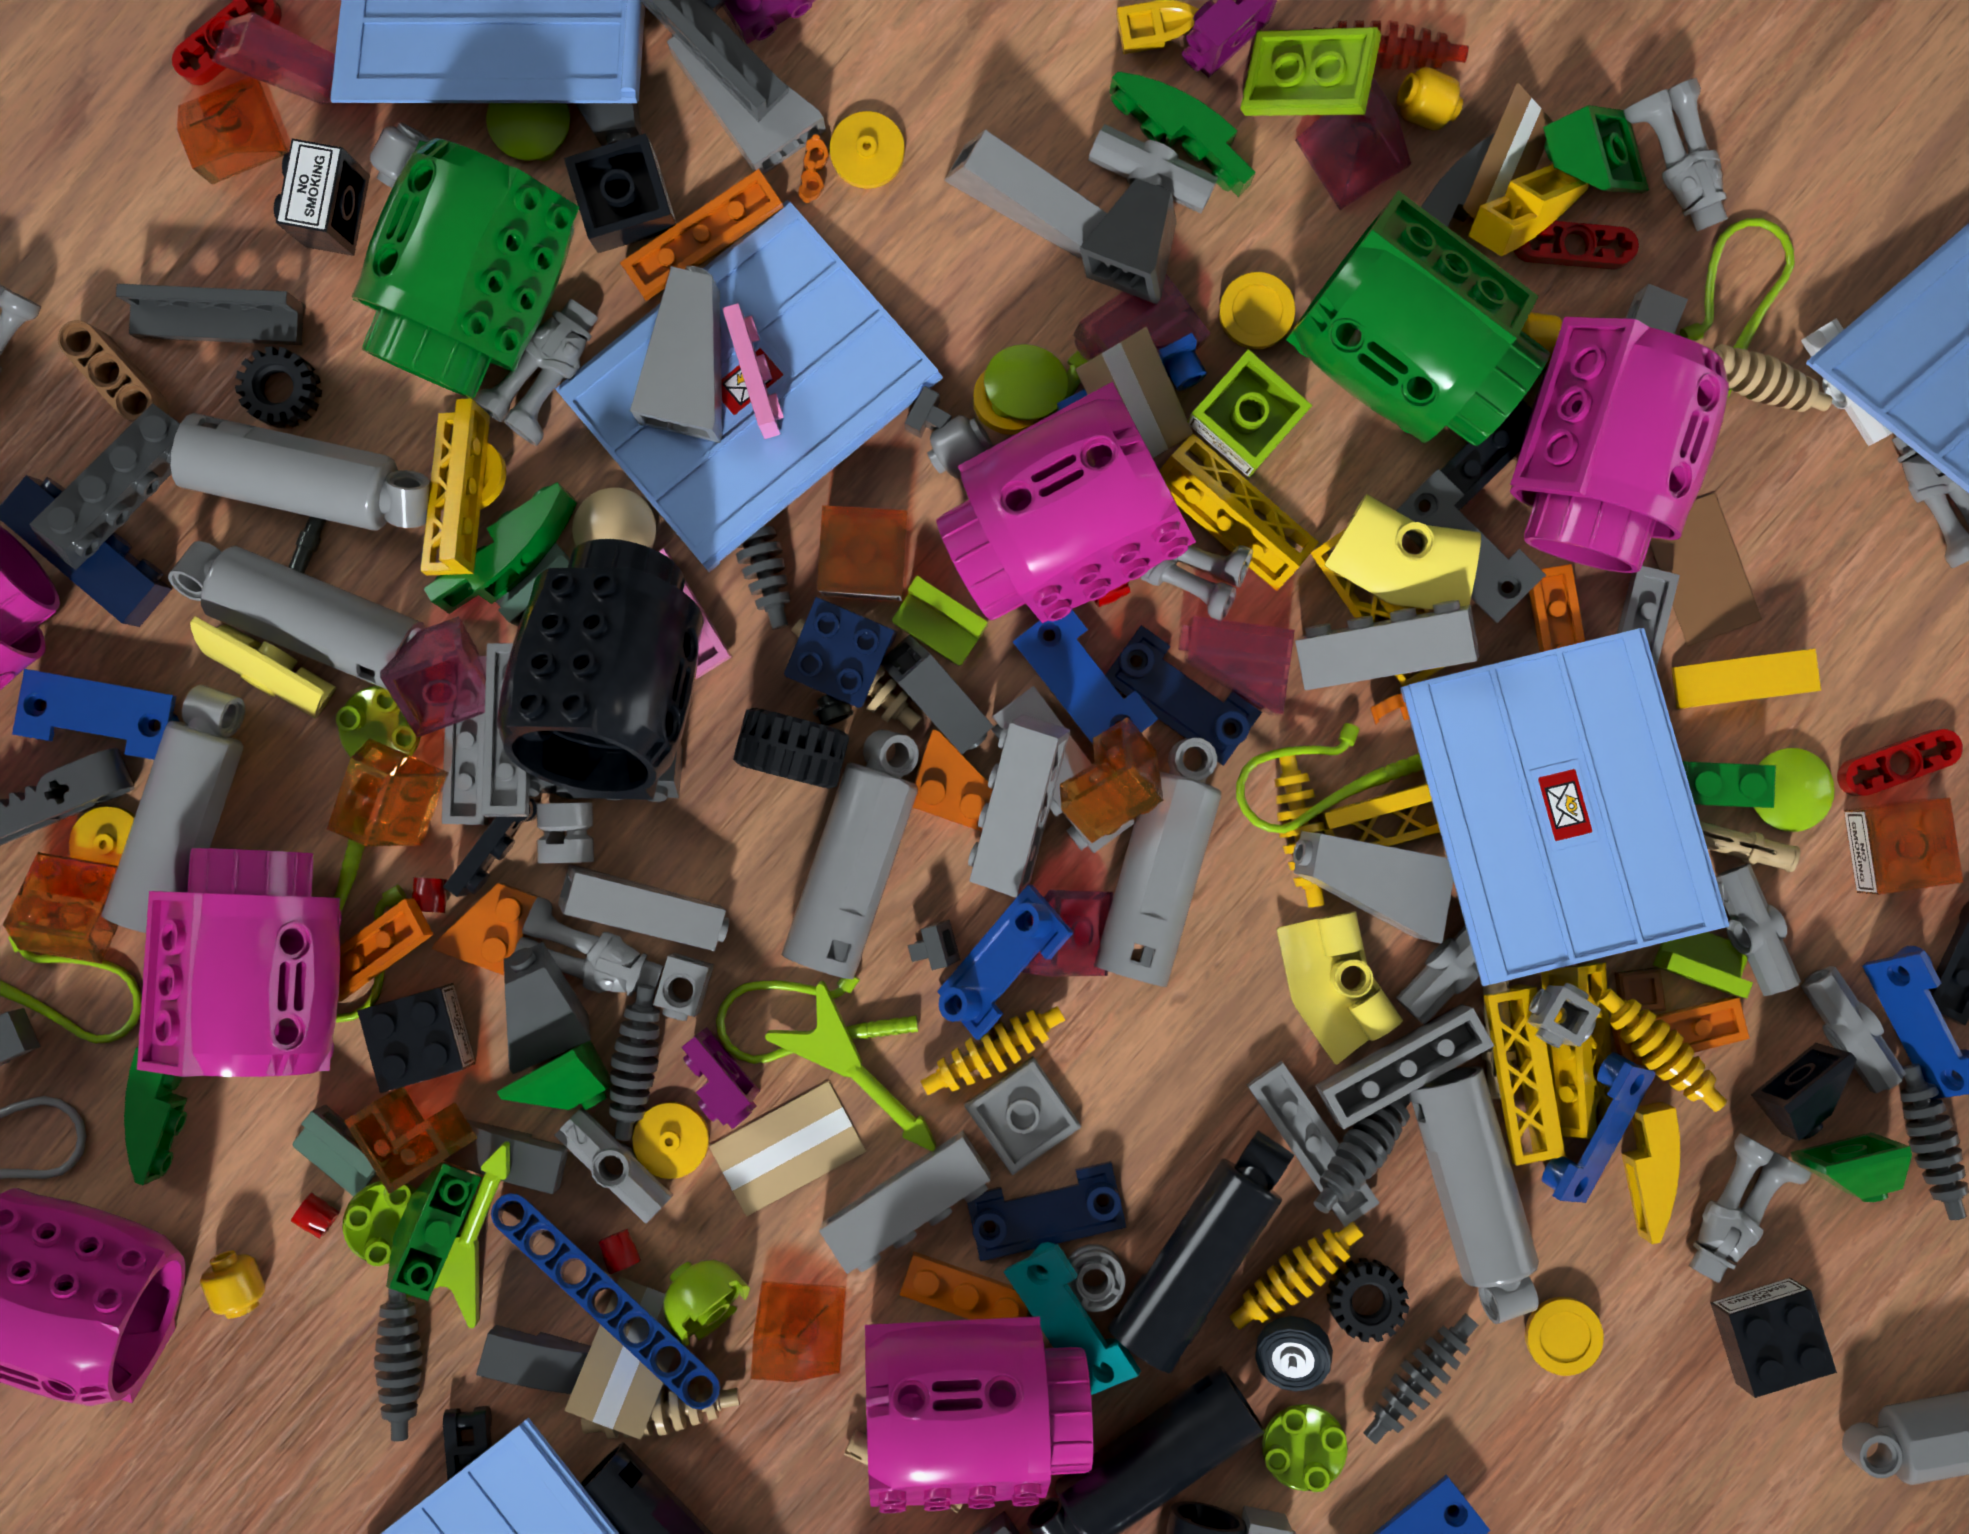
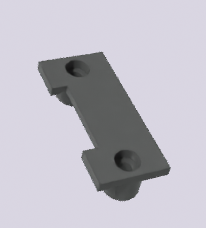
M1439 469L1414 493L1409 495L1407 500L1396 510L1411 520L1426 525L1480 532L1454 506L1464 494ZM1421 500H1426L1430 503V509L1427 512H1422L1419 509ZM1407 531L1405 534L1422 549L1423 542L1421 536L1416 532ZM1481 533L1480 553L1471 599L1498 623L1546 574L1520 549L1508 559ZM1509 581L1512 584L1513 588L1510 593L1502 591L1501 586L1503 582Z

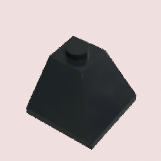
M1814 1043L1753 1092L1751 1096L1781 1134L1797 1141L1811 1138L1823 1128L1822 1122L1833 1114L1857 1059L1851 1052Z

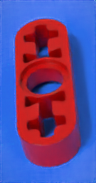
M233 0L175 48L172 54V65L175 71L190 84L205 85L279 25L282 17L279 4L275 0ZM258 3L266 12L261 18L253 10V7ZM240 16L245 20V22L250 27L247 31L236 20ZM226 27L236 28L237 38L235 42L227 47L219 46L217 43L218 33ZM208 43L217 55L213 57L204 45ZM193 56L198 59L201 65L197 70L191 68V64L188 61Z
M1555 221L1536 236V239L1539 241H1550L1555 236V233H1557L1554 244L1542 243L1536 250H1532L1531 243L1527 242L1514 250V253L1522 261L1530 263L1615 270L1627 265L1637 255L1639 241L1635 233L1626 227ZM1577 234L1584 239L1586 244L1584 254L1573 255L1566 250L1565 238L1567 235ZM1615 239L1619 240V247L1626 248V251L1618 257H1615V250L1610 248H1601L1595 254L1596 256H1593L1596 246H1609Z
M1929 730L1845 761L1838 770L1837 781L1840 788L1849 795H1872L1955 764L1962 755L1963 744L1960 737L1951 730ZM1937 742H1945L1946 749L1941 751V755L1922 757L1920 750L1933 748L1937 745ZM1896 751L1904 752L1909 758V767L1901 775L1895 773L1890 766L1891 756ZM1877 768L1880 775L1865 778L1863 784H1855L1853 782V777L1858 774V770H1873Z

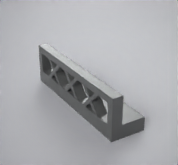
M640 0L758 122L788 94V87L703 0Z
M117 284L116 297L130 304L129 334L135 338L302 346L304 304L287 291Z

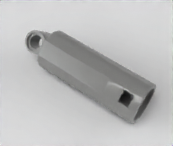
M197 413L189 414L184 418L174 437L170 466L172 478L175 484L181 488L374 531L381 529L387 522L403 528H416L426 524L430 485L428 477L415 471H398L395 461L389 456Z
M195 541L168 575L171 585L179 593L189 599L201 601L202 609L207 616L389 691L395 692L407 680L416 664L424 641L425 628L423 622L238 546H231L221 552L209 543Z
M197 685L187 694L183 703L182 718L185 723L178 721L167 723L101 917L107 921L131 930L146 933L149 891H188L191 848H210L243 751L242 742L231 737L240 728L244 719L245 704L241 698L205 685Z
M881 729L868 736L863 748L864 759L867 763L866 767L852 762L848 763L845 767L781 954L783 957L803 966L846 979H854L918 793V786L902 779L904 775L909 774L915 768L919 757L918 747L914 740L907 735ZM894 744L896 749L895 755L892 760L887 762L886 752Z
M1189 738L1177 742L1169 752V773L1151 771L1148 775L1094 963L1095 967L1157 986L1167 987L1221 799V791L1218 788L1205 784L1207 777L1213 773L1217 765V754L1210 742L1202 738ZM1190 747L1197 749L1202 757L1200 767L1193 772L1188 770L1183 763V755ZM1135 943L1144 946L1139 962L1131 960Z
M1475 1066L1452 1069L1412 1091L1409 1095L1462 1278L1468 1285L1478 1287L1484 1311L1493 1323L1500 1324L1537 1310L1538 1296L1529 1276L1537 1270L1539 1260L1484 1070L1481 1067Z
M1969 1390L1884 1406L1878 1415V1428L1870 1423L1859 1422L1851 1425L1845 1431L1842 1439V1448L1845 1455L1873 1477L1888 1478L1896 1474L1902 1482L1909 1485L1969 1475ZM1878 1443L1876 1452L1872 1456L1867 1457L1868 1448L1872 1444Z

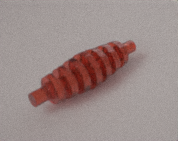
M1355 20L1353 28H1364V20ZM1372 20L1370 27H1378L1381 33V20ZM1389 20L1385 34L1381 35L1378 53H1382L1381 69L1391 68L1394 54L1398 55L1397 69H1407L1411 57H1415L1414 69L1424 68L1427 59H1431V68L1441 69L1443 63L1447 61L1465 63L1469 46L1450 43V41H1447L1448 35L1442 32H1438L1435 41H1431V29L1423 27L1420 30L1418 39H1414L1415 26L1405 23L1402 35L1398 37V21ZM1337 21L1336 27L1332 28H1347V21ZM1313 27V29H1328V28Z

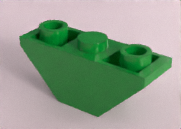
M440 1162L409 1199L393 1236L387 1288L426 1301L429 1300L482 1177Z

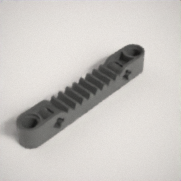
M112 748L88 755L46 773L40 778L36 786L25 787V793L13 792L9 794V799H0V846L134 790V784L120 750Z

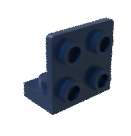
M816 597L784 671V675L787 678L857 708H861L865 703L888 646L892 647L898 631Z

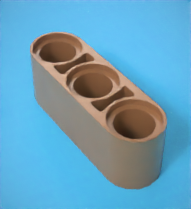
M80 320L69 321L63 325L58 334L60 349L120 416L134 422L142 414H137V404L145 397H147L146 409L153 403L166 414H169V405L165 397L110 336ZM91 336L90 346L82 352V342L85 338ZM119 367L117 379L109 383L110 372L114 368Z

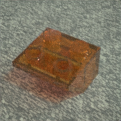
M369 738L350 758L327 830L364 846L422 845L449 772Z
M38 852L3 923L17 948L102 964L118 928L117 924L101 917L118 866Z

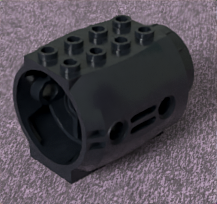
M596 539L584 542L573 549L568 568H548L537 576L510 652L501 688L497 716V727L504 750L510 760L522 770L541 780L565 788L574 798L654 800L658 779L670 768L683 735L694 688L699 642L704 624L699 607L683 592L685 578L681 569L670 558L638 543L618 539Z

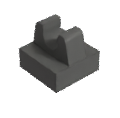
M926 386L923 387L904 423L907 432L921 438L926 427L933 431L941 429L952 419L950 414L937 408L940 403L939 393Z
M950 920L934 923L920 929L923 940L907 945L912 962L928 958L932 970L948 967L961 960Z

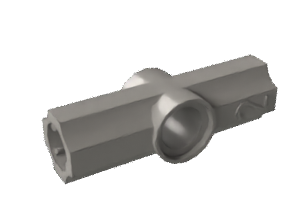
M1106 124L1099 131L1088 161L1126 178L1129 185L1135 179L1153 185H1160L1172 192L1173 201L1201 214L1218 177L1180 160L1178 154L1165 144L1153 140H1147L1144 143Z
M1741 865L1716 875L1722 901L1731 919L1728 921L1729 927H1727L1728 938L1738 952L1746 955L1763 996L1774 995L1798 986L1801 980L1783 941L1787 935L1786 922L1782 914L1775 907L1767 904L1751 865Z
M1466 925L1454 938L1451 937L1443 941L1429 955L1425 962L1426 967L1396 997L1401 1005L1424 1025L1454 993L1459 994L1463 992L1479 976Z
M1829 966L1805 978L1804 983L1800 986L1825 1024L1822 1028L1824 1034L1834 1048L1851 1052L1856 1057L1857 1061L1854 1068L1869 1091L1877 1094L1883 1090L1891 1089L1902 1082L1906 1072L1881 1035L1884 1034V1029L1881 1022L1870 1008L1857 1000L1837 968Z
M583 1107L554 1135L591 1170L592 1177L597 1184L609 1188L644 1223L647 1224L673 1196L636 1159L634 1151L629 1146L619 1143L586 1110L584 1111ZM606 1156H616L621 1160L624 1167L622 1174L615 1175L606 1169Z

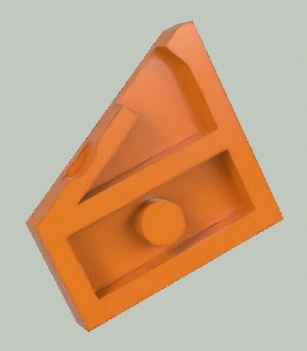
M933 729L914 784L918 786V793L912 808L982 832L983 828L978 827L979 816L984 805L990 802L993 789L988 787V781L939 731Z
M497 883L433 944L432 950L504 975L503 959L510 957L514 953L521 937H526V934L522 933V929L535 900L540 896L504 883Z

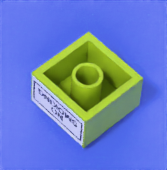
M1248 349L1191 413L1187 422L1197 433L1250 478L1313 405Z

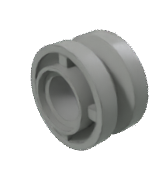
M1097 1244L1085 1245L1075 1250L1068 1260L1078 1276L1067 1284L1085 1310L1098 1312L1111 1308L1119 1301L1125 1288V1275L1119 1258L1109 1248ZM1091 1269H1100L1106 1274L1105 1280L1098 1286L1085 1284L1083 1277Z

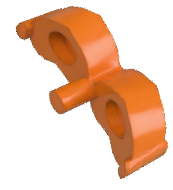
M817 134L812 135V138L806 142L805 146L806 155L803 159V164L806 170L801 175L802 185L798 190L799 197L805 203L816 200L824 191L822 178L817 171L825 166L829 160V154L825 143Z
M1402 693L1370 707L1375 725L1379 723L1381 717L1399 708L1403 720L1410 719Z

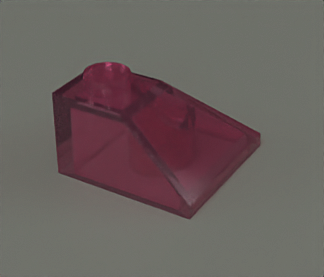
M1375 79L1371 83L1365 115H1322L1295 140L1339 210L1411 165L1398 114Z
M459 616L418 631L380 671L382 682L417 738L485 713L486 672L478 650Z
M1049 890L1044 896L1045 900L1074 933L1052 959H1045L1039 951L1022 973L1050 977L1108 976V971L1095 967L1094 963L1113 901V892Z

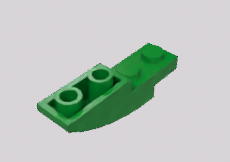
M1117 72L1112 77L1109 93L1112 95L1111 100L1121 113L1124 115L1131 114L1142 124L1140 126L1141 131L1148 140L1160 142L1171 148L1180 139L1183 142L1182 147L1186 154L1196 162L1202 161L1213 171L1211 174L1218 177L1216 183L1227 192L1232 190L1238 197L1251 185L1256 172L1231 148L1237 130L1221 115L1182 90L1161 81L1124 72Z
M556 482L551 486L538 490L532 499L517 509L503 513L497 522L486 528L494 542L476 549L474 574L438 575L434 582L424 587L430 601L449 614L478 595L490 604L496 602L520 583L541 562L558 540L577 504L574 497Z
M1682 761L1695 805L1774 808L1776 765Z
M136 1047L125 1093L124 1128L128 1161L135 1183L143 1186L159 1179L168 1171L173 1159V1152L170 1151L174 1136L181 1132L186 1122L187 1113L183 1110L187 1098L172 1093L179 1086L183 1077L137 1070L138 1047Z

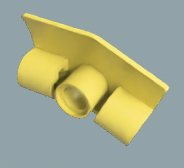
M1366 494L1348 522L1344 534L1325 562V566L1390 604L1433 610L1434 604L1459 600L1460 607L1470 605L1477 571L1481 533L1415 522ZM1407 531L1416 532L1422 538L1423 546L1418 554H1410L1402 546V538Z
M196 616L190 622L194 639L200 650L207 657L241 675L240 677L257 689L272 697L276 695L315 719L321 714L335 692L336 687L304 667H301L294 673L292 670L298 661L266 641L261 645L257 640L229 625L224 624L216 628Z
M1356 911L1277 928V936L1291 1000L1334 1064L1338 1065L1367 1041H1374L1385 1036L1402 1023L1403 1019L1373 977L1370 967L1367 965ZM1349 966H1355L1360 972L1359 984L1352 989H1346L1341 982V974Z

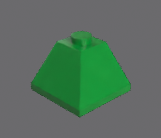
M1587 105L1543 127L1547 139L1544 144L1545 152L1555 168L1603 191L1640 194L1649 191L1632 126L1626 120L1623 110Z
M590 1040L498 1090L497 1094L502 1100L570 1110L581 1104L585 1111L605 1100L607 1096L604 1091L611 1087L613 1083H611L610 1075Z
M1872 1132L1790 1152L1794 1162L1840 1190L1860 1198L1863 1202L1882 1201L1888 1198L1889 1192L1902 1190L1912 1158L1910 1146Z

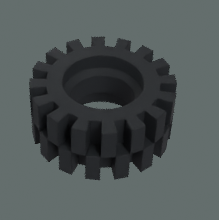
M272 346L265 347L266 353H262L259 350L252 352L251 354L255 359L251 362L245 358L241 363L247 368L245 373L237 371L235 377L242 381L241 385H235L236 393L242 396V398L238 399L241 406L248 409L247 412L251 416L277 428H285L286 424L296 427L299 426L298 419L301 418L304 421L310 419L311 416L307 413L308 410L312 408L316 411L319 406L318 403L314 402L315 396L322 397V390L316 387V384L321 383L319 376L313 373L315 370L313 366L294 352L292 353L282 347H279V350ZM275 373H287L293 381L291 396L281 403L270 402L264 392L266 381Z
M1359 1258L1360 1263L1355 1264L1352 1260L1346 1262L1347 1268L1343 1271L1339 1268L1335 1272L1336 1280L1330 1279L1328 1285L1331 1292L1327 1294V1302L1330 1305L1329 1310L1342 1330L1344 1329L1354 1339L1355 1336L1359 1337L1361 1342L1369 1343V1338H1374L1376 1342L1384 1341L1382 1335L1386 1333L1392 1337L1396 1334L1393 1328L1397 1324L1401 1327L1403 1326L1405 1320L1402 1315L1403 1313L1408 1314L1409 1305L1406 1303V1299H1409L1403 1287L1404 1284L1388 1266H1384L1378 1260L1374 1259L1373 1262H1369L1367 1258ZM1367 1284L1379 1287L1383 1293L1381 1308L1372 1315L1357 1313L1352 1306L1354 1292L1359 1287Z

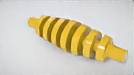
M1296 755L1279 758L1282 773H1280L1281 778L1274 779L1275 787L1284 786L1286 794L1277 795L1276 804L1288 803L1289 810L1277 812V821L1290 819L1291 822L1313 807H1306L1304 799L1316 797L1313 789L1302 790L1301 783L1310 781L1308 773L1301 774V770H1298ZM1308 821L1295 830L1279 833V838L1295 837V843L1282 846L1284 853L1292 854L1294 852V847L1298 840H1300L1301 831L1318 832L1325 830L1324 821L1312 823ZM1294 860L1289 861L1288 865L1290 870H1294ZM1300 876L1293 878L1296 887L1302 886V889H1305L1308 908L1325 905L1321 887Z
M1611 988L1607 989L1599 997L1598 1000L1611 1012L1609 1023L1615 1030L1623 1028L1620 1032V1037L1626 1044L1632 1043L1631 1050L1637 1057L1643 1056L1642 1064L1649 1070L1656 1069L1655 1075L1662 1080L1670 1079L1669 1085L1677 1091L1684 1090L1683 1095L1692 1102L1703 1100L1714 1112L1719 1111L1725 1106L1727 1099L1714 1088L1716 1077L1710 1070L1704 1071L1705 1063L1699 1056L1693 1057L1695 1051L1689 1043H1683L1684 1038L1677 1030L1669 1031L1670 1025L1661 1019L1655 1021L1656 1015L1648 1009L1639 1012L1642 1004L1635 999L1623 1001Z
M1056 1006L1043 1014L1038 1013L1037 1015L1033 1009L1025 1013L1029 1021L1025 1024H1022L1018 1016L1009 1018L1014 1028L1010 1032L1007 1031L1002 1022L994 1024L999 1038L993 1040L990 1033H986L981 1037L984 1044L981 1048H978L973 1038L970 1037L964 1042L969 1052L968 1055L963 1056L958 1047L951 1051L953 1063L948 1064L945 1057L937 1061L939 1067L936 1069L937 1072L920 1080L927 1095H930L943 1087H949L952 1092L961 1088L958 1079L963 1077L968 1086L977 1083L972 1072L978 1069L983 1079L992 1077V1073L987 1065L991 1061H993L1000 1073L1007 1070V1065L1002 1057L1003 1054L1008 1053L1013 1063L1016 1064L1021 1060L1016 1047L1023 1044L1027 1053H1031L1035 1050L1031 1039L1038 1036L1041 1043H1045L1049 1040L1047 1035L1050 1032L1049 1029L1066 1021L1059 1007Z
M1353 1221L1340 1232L1336 1231L1335 1233L1330 1228L1322 1232L1326 1239L1324 1244L1316 1237L1308 1240L1307 1243L1313 1251L1311 1254L1301 1245L1294 1248L1292 1251L1299 1261L1298 1264L1287 1254L1278 1259L1279 1263L1286 1273L1282 1274L1276 1266L1272 1265L1266 1271L1272 1284L1269 1285L1264 1278L1260 1277L1254 1283L1259 1294L1255 1295L1252 1290L1248 1289L1242 1295L1245 1300L1243 1302L1244 1305L1229 1316L1234 1325L1241 1330L1254 1319H1259L1262 1323H1265L1271 1319L1267 1311L1269 1307L1277 1315L1284 1312L1286 1309L1280 1300L1282 1297L1291 1306L1298 1304L1301 1301L1294 1290L1295 1287L1307 1298L1315 1293L1307 1278L1311 1277L1321 1287L1327 1279L1320 1268L1324 1266L1333 1275L1339 1269L1333 1258L1338 1255L1343 1262H1346L1351 1257L1348 1251L1350 1249L1349 1246L1364 1236L1357 1224Z

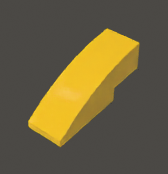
M1553 164L1511 180L1503 197L1479 207L1468 236L1502 257L1532 240L1555 222L1585 193L1589 184L1555 168Z
M1816 648L1671 668L1676 709L1821 691Z
M1664 1102L1647 1104L1637 1108L1631 1119L1637 1150L1621 1153L1638 1235L1651 1244L1661 1243L1677 1194L1680 1170V1133L1675 1107Z

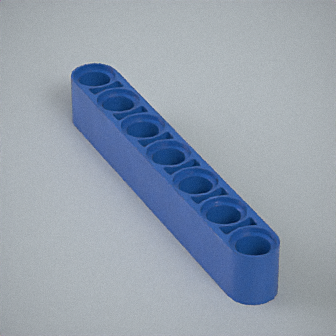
M512 1193L503 1195L496 1200L491 1210L492 1222L496 1228L686 1405L693 1409H704L716 1402L721 1389L716 1375L522 1196ZM510 1204H521L524 1210L521 1222L514 1226H506L502 1219L505 1208ZM542 1232H551L555 1238L554 1248L546 1255H537L533 1249L534 1239ZM579 1260L586 1266V1276L577 1284H568L564 1279V1269L571 1261ZM612 1289L618 1297L617 1306L610 1313H599L595 1308L597 1294L602 1290ZM644 1318L649 1324V1334L644 1341L632 1343L626 1336V1327L631 1320ZM666 1347H675L681 1354V1364L673 1372H663L657 1364L658 1354ZM698 1376H706L713 1384V1393L704 1402L694 1401L688 1391L690 1382Z

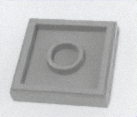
M1033 1056L964 1104L1012 1175L1081 1128V1124Z

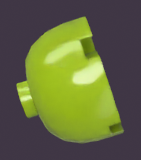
M704 1260L694 1265L686 1262L679 1266L670 1276V1280L673 1283L667 1289L663 1303L665 1320L678 1340L685 1346L690 1345L689 1337L693 1334L698 1340H701L726 1322L737 1311V1308L731 1304L737 1299L739 1294L745 1300L749 1295L750 1287L729 1265L718 1260Z

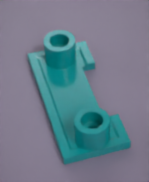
M1050 1242L1041 1243L1030 1257L1005 1269L1004 1274L1033 1317L1040 1316L1041 1330L1053 1348L1080 1347L1085 1350L1091 1395L1130 1380L1140 1374L1141 1369L1131 1356L1129 1350L1117 1339L1103 1338L1067 1284L1075 1280L1078 1274L1058 1244Z

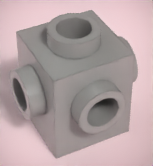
M1565 983L1564 986L1548 985L1546 990H1539L1532 999L1529 1006V1011L1532 1014L1527 1023L1539 1029L1536 1033L1538 1038L1556 1048H1560L1561 1044L1580 1047L1592 1034L1601 1008L1587 1001L1589 995L1569 983ZM1561 1010L1562 1017L1560 1021L1556 1023L1554 1020L1558 1015L1559 1011Z

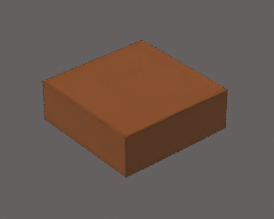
M1655 967L1614 973L1617 995L1623 1001L1630 999L1638 1001L1642 1004L1639 1012L1645 1009L1651 1012L1666 1011L1660 968Z

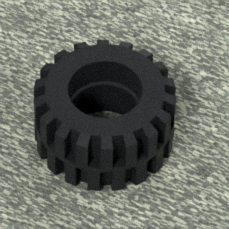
M751 708L745 711L733 760L742 767L828 789L837 787L850 737L844 731L769 710Z

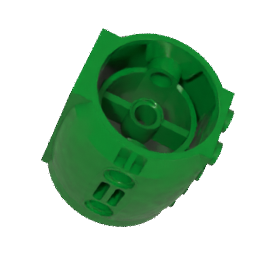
M432 138L428 142L419 140L415 151L410 155L396 179L382 209L367 249L359 280L352 294L354 301L376 311L362 350L417 377L471 399L476 396L490 363L507 370L516 371L526 347L545 314L563 271L574 235L573 222L579 206L520 169L508 166L478 151L438 138Z
M1399 190L1354 244L1312 300L1286 339L1295 346L1301 355L1309 358L1349 394L1423 443L1431 440L1445 426H1448L1472 445L1478 446L1484 442L1523 399L1542 372L1550 356V352L1522 331L1539 296Z

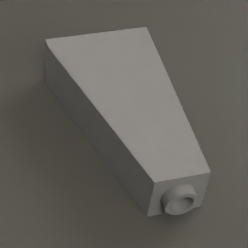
M673 34L672 38L667 41L673 58L753 171L759 169L763 175L806 146V142L812 138V135L817 134L820 136L827 131L821 112L787 84L785 85L788 87V94L758 122Z
M987 130L982 131L964 145L944 180L1078 258L1082 257L1079 247L1107 214Z
M671 266L630 412L641 425L720 443L723 435L720 291L713 276L708 271L696 266H686L685 269Z
M1301 831L1300 840L1296 843L1293 852L1295 874L1414 938L1442 944L1453 887V877L1446 857Z
M573 864L568 866L558 905L564 915L715 951L717 941H724L729 927V918L724 917L726 910L718 904Z

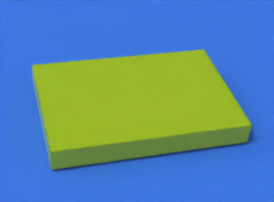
M1378 27L1257 31L1241 102V111L1245 116L1365 115L1381 39Z

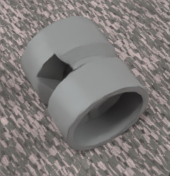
M593 803L537 804V828L544 831V836L537 840L538 863L594 862L593 838L587 835V830L593 826Z

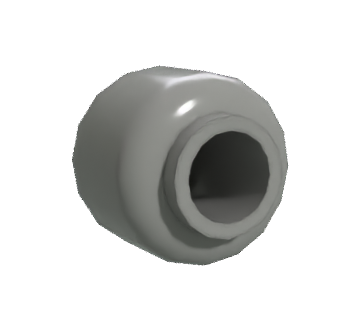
M399 122L397 127H385L370 154L372 165L379 171L377 179L392 188L410 155L415 151L419 140L428 142L430 139L418 130Z
M959 415L951 419L941 429H936L932 432L930 443L933 449L927 452L931 463L940 474L947 471L954 478L960 479L961 472L958 466L988 450L993 445L977 418L974 417L969 420L967 417Z

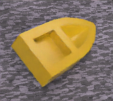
M1156 0L1117 7L1116 17L1123 55L1164 48L1165 42L1176 39L1193 28L1195 22L1193 17L1199 9L1185 2L1174 0Z

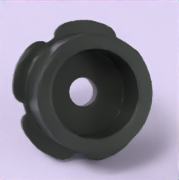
M829 695L819 698L817 700L818 707L813 711V715L818 716L821 724L826 726L843 721L853 714L850 704Z

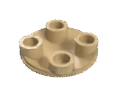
M605 488L591 494L582 502L574 516L572 532L576 547L590 540L618 539L652 548L656 539L657 527L652 508L642 497L624 488Z

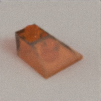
M256 74L178 105L177 131L192 169L211 184L280 158L288 152L259 77Z
M762 1281L753 1337L751 1379L797 1382L840 1373L846 1286Z

